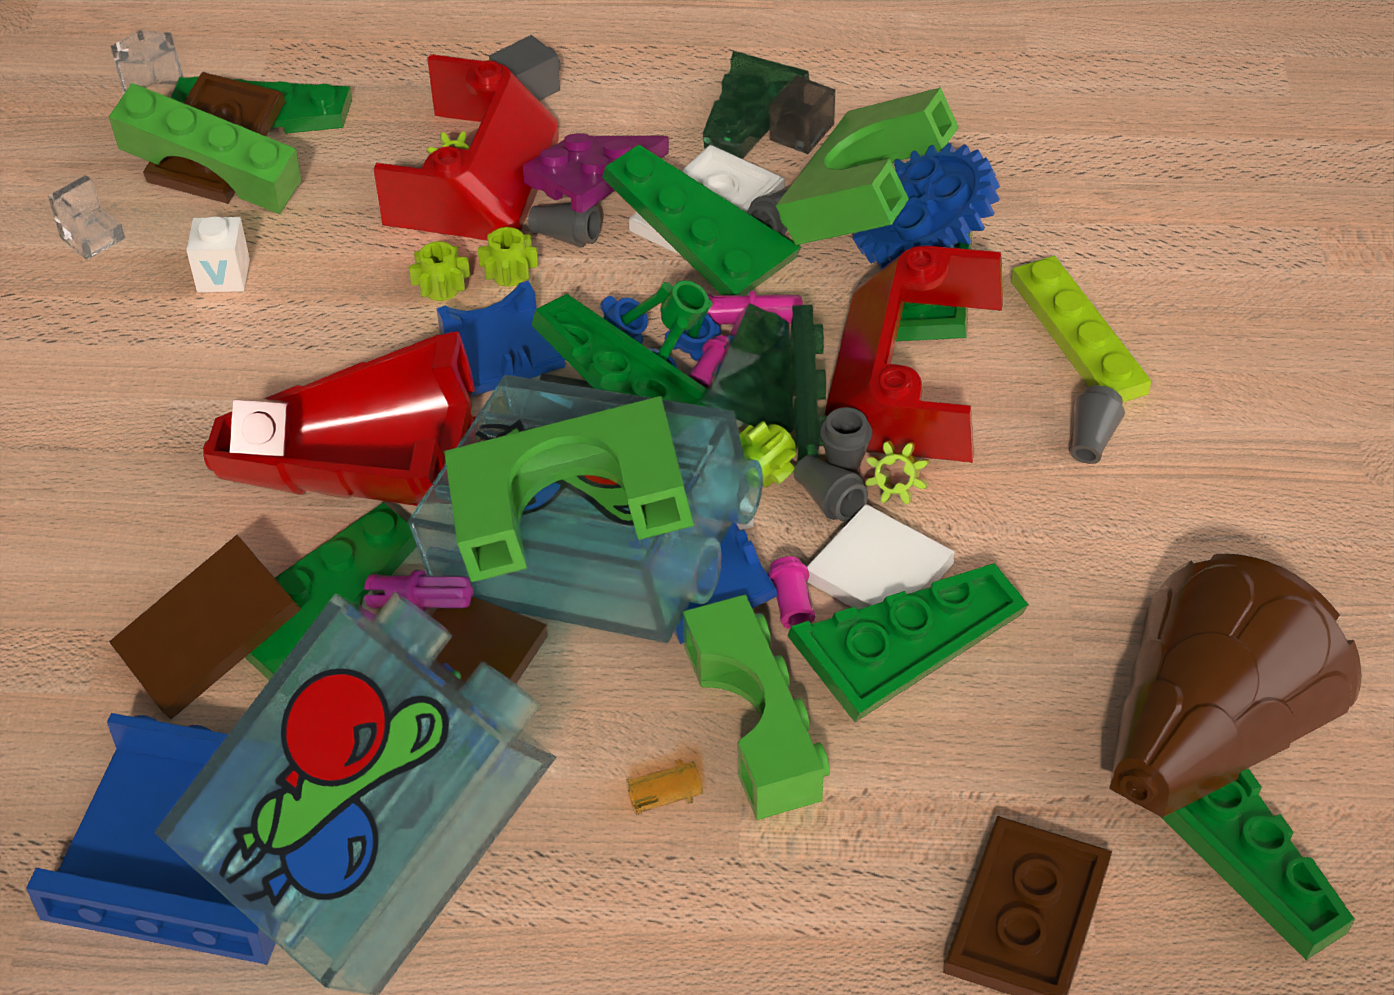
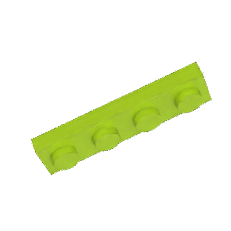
M1055 255L1013 268L1011 283L1088 387L1099 385L1111 388L1120 394L1123 403L1149 394L1151 379Z

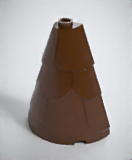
M1227 553L1214 554L1210 560L1193 563L1191 560L1181 565L1154 594L1146 611L1140 649L1132 669L1130 691L1120 715L1109 789L1163 818L1237 780L1241 771L1289 748L1290 744L1297 739L1348 713L1349 707L1355 703L1359 695L1362 678L1361 662L1355 641L1347 640L1336 622L1340 614L1308 582L1287 569L1266 560Z

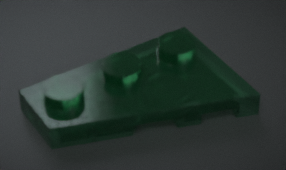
M733 51L730 58V71L728 74H724L721 82V95L719 100L714 101L702 133L704 148L712 145L743 159L810 86L809 71Z
M749 303L738 314L724 345L725 352L722 359L715 365L711 374L713 379L708 388L703 392L699 402L753 427H756L763 421L767 426L770 424L779 425L790 434L795 429L789 322L783 320L775 313L767 312Z
M792 305L789 355L790 364H792V396H796V399H794V431L797 463L807 455H814L818 458L819 446H823L820 428L827 418V415L818 416L817 400H826L825 369H816L815 354L824 353L823 324L813 323V305Z

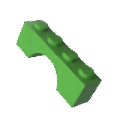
M131 83L109 115L118 149L157 165L160 164L163 158L168 156H179L198 162L224 179L240 199L279 215L302 181L296 148L137 84Z
M746 594L683 611L684 648L700 686L734 692L749 701L761 716L760 721L752 731L738 741V777L756 820L822 802L823 779L830 775L828 757L820 742L812 743L808 734L810 729L809 718L801 698L793 699L789 692L790 678L783 657L781 655L773 656L769 647L771 644L770 631L762 613L754 614Z

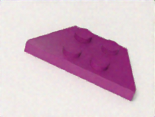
M583 133L569 134L564 137V140L549 149L541 151L539 156L523 165L524 183L536 190L544 191L548 197L554 200L563 199L564 194L571 198L572 210L584 213L615 191L602 178L605 166L638 144L658 157L663 158L669 154V138L663 135L590 136Z

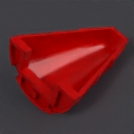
M459 332L432 336L371 361L360 362L307 385H296L264 398L291 401L288 453L284 456L230 453L232 412L215 418L209 439L204 443L203 456L207 468L214 471L221 480L299 495L310 491L346 499L358 497L420 507H452L444 451L480 442V437L475 435L479 430V417H472V402L467 393L475 391L468 357Z

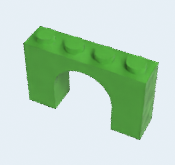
M941 87L850 110L844 115L776 205L781 222L788 229L795 245L892 225L909 200L892 163L897 159H909L912 151L915 150L919 156L925 155L930 145H934L938 152L941 151L959 128Z
M661 396L444 451L457 544L471 583L527 569L520 529L524 508L539 491L565 478L582 475L599 476L620 485L626 493L638 540L694 526Z

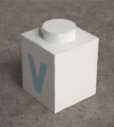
M241 217L193 218L187 254L197 292L245 291L250 257Z

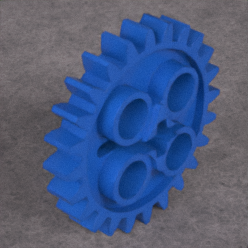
M947 143L941 152H938L934 145H930L926 154L921 157L916 150L912 151L910 161L906 163L899 159L894 161L895 171L909 198L906 205L892 225L853 233L854 236L852 238L869 263L872 264L877 261L881 269L906 250L916 246L954 248V245L958 242L969 245L971 239L968 233L970 231H983L985 227L981 218L991 217L995 214L991 204L1000 200L996 192L1000 188V184L995 177L996 174L988 159L983 158L978 149L970 152L966 144H963L955 151L952 143Z

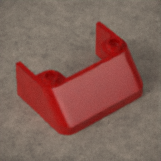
M430 54L427 61L434 115L481 123L469 150L451 146L439 148L426 158L421 169L376 162L373 170L382 225L487 241V235L499 228L511 227L521 231L538 190L524 183L523 165L539 156L541 151L558 144L557 119L506 66L490 60L480 61Z
M916 246L906 250L855 290L825 409L824 421L836 409L854 408L866 416L867 421L872 427V437L866 452L885 454L883 449L884 443L888 441L893 443L896 452H902L908 443L913 442L915 447L911 455L914 457L973 463L974 442L971 405L921 401L922 381L919 374L908 366L891 364L904 302L1002 311L1001 252Z

